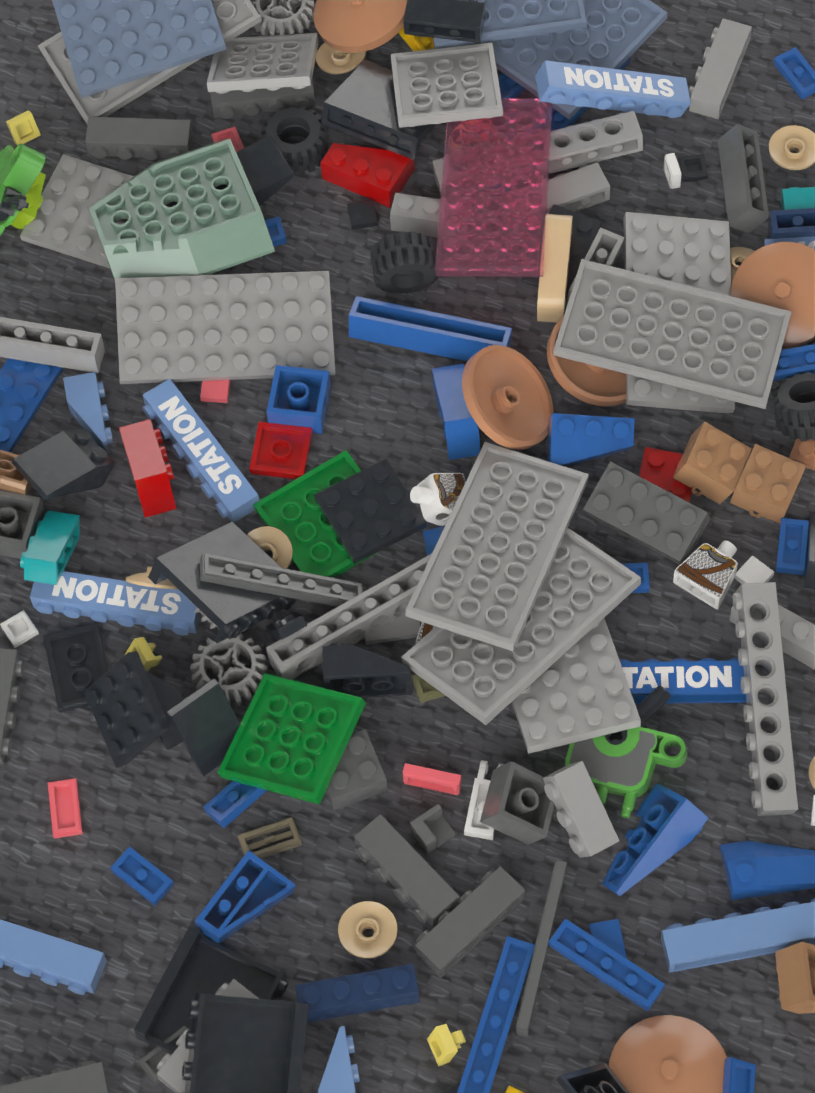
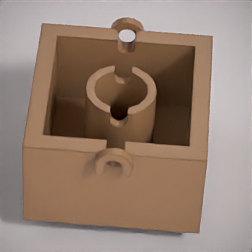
M704 422L691 435L673 478L692 488L691 492L698 496L702 494L720 505L734 492L752 449Z
M755 444L730 503L749 511L750 515L759 518L761 516L780 523L781 518H784L806 465Z

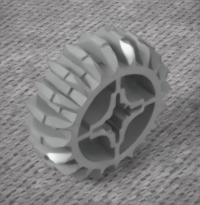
M250 0L262 19L261 22L254 26L256 32L261 31L263 36H268L269 33L270 36L290 35L295 32L303 34V29L309 30L310 22H314V0ZM269 3L270 5L263 11L264 7ZM301 6L299 11L296 14H294L296 8Z
M241 633L237 638H227L219 643L207 638V647L199 645L198 651L200 654H193L194 664L190 666L191 673H193L191 676L192 682L197 684L196 690H199L211 681L206 675L208 668L218 675V683L229 704H231L232 699H235L236 704L240 706V697L242 696L250 701L252 698L250 691L256 692L264 673H267V666L264 665L266 657L261 654V647L259 645L254 646V640L251 638L244 641V635ZM240 654L251 662V669L246 668L245 664L239 662Z

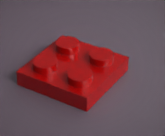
M258 422L249 468L250 474L297 479L303 476L306 472L313 435L312 428Z
M645 447L639 477L690 503L692 488L673 478L683 454Z

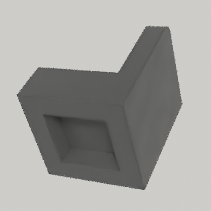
M439 804L410 822L412 835L427 854L455 836V832L443 818L442 808Z

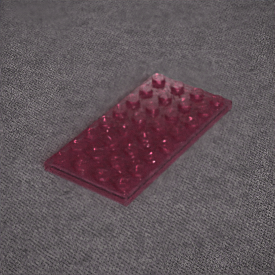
M539 98L501 99L503 116L447 122L435 265L436 276L543 277L552 103L541 102Z

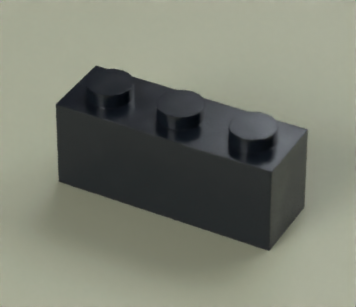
M407 0L403 19L404 34L481 43L485 22V3L475 0Z

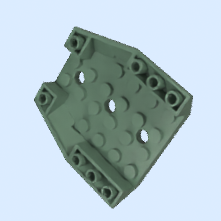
M229 138L156 162L87 207L105 251L114 280L115 278L209 275L275 252L262 211ZM219 185H227L225 189H216V187H218ZM170 202H177V203H178L177 205H175V206H173V207H167V206H166V205H167L168 203H170ZM120 219L128 220L124 224H116Z

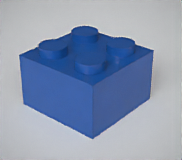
M276 365L267 407L268 423L311 427L313 433L323 434L331 391L329 371Z

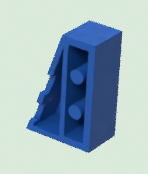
M464 363L432 369L433 386L439 415L444 428L443 435L447 442L449 460L477 456L481 451L479 428L467 408L462 390Z
M552 413L549 418L547 461L567 467L629 451L634 445L635 418Z
M248 850L196 918L194 927L201 930V934L208 939L220 944L292 894L296 885Z

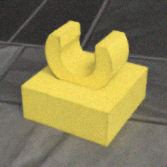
M29 110L6 121L17 146L41 136L33 115Z
M144 637L135 638L125 653L126 655L128 652L137 651L147 672L151 667L157 666L162 659L161 655L154 656L152 651L156 645L154 643H147Z
M447 1024L435 1027L427 1038L438 1066L449 1063L458 1052L457 1049L461 1048L460 1044L466 1042L461 1030L450 1033Z

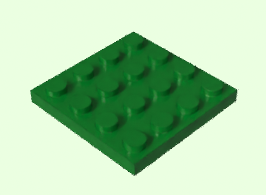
M346 450L253 504L254 510L266 526L281 530L289 538L293 552L291 562L300 572L336 578L369 558L367 557L353 564L314 500V494L361 471Z
M264 673L217 773L224 779L320 805L366 703L361 697Z

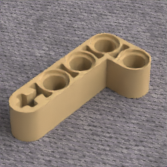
M546 214L537 300V321L557 323L564 316L573 216Z

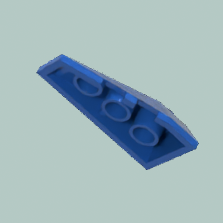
M657 783L636 813L637 816L642 817L636 830L628 829L625 838L628 839L626 851L616 854L602 885L621 896L690 843L702 830L709 817L687 798Z
M755 841L719 845L731 901L815 888V851Z

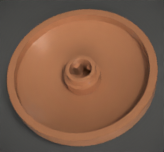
M317 0L313 13L314 24L322 40L335 50L348 53L372 50L391 40L404 27L403 19L407 0Z
M795 242L772 243L750 254L736 271L730 293L732 297L791 311L782 348L799 347L815 339V250Z
M561 317L553 328L547 343L548 363L558 383L572 396L588 404L616 406L626 403L625 373L553 355L563 317Z
M492 345L475 353L464 367L462 390L467 408L476 424L490 439L509 449L524 450L541 442L548 435L549 418L554 413L550 391L540 372L525 356L506 346Z
M662 1015L647 1018L630 1027L614 1046L609 1060V1068L629 1093H723L724 1064L727 1056L716 1037L702 1025L684 1017Z

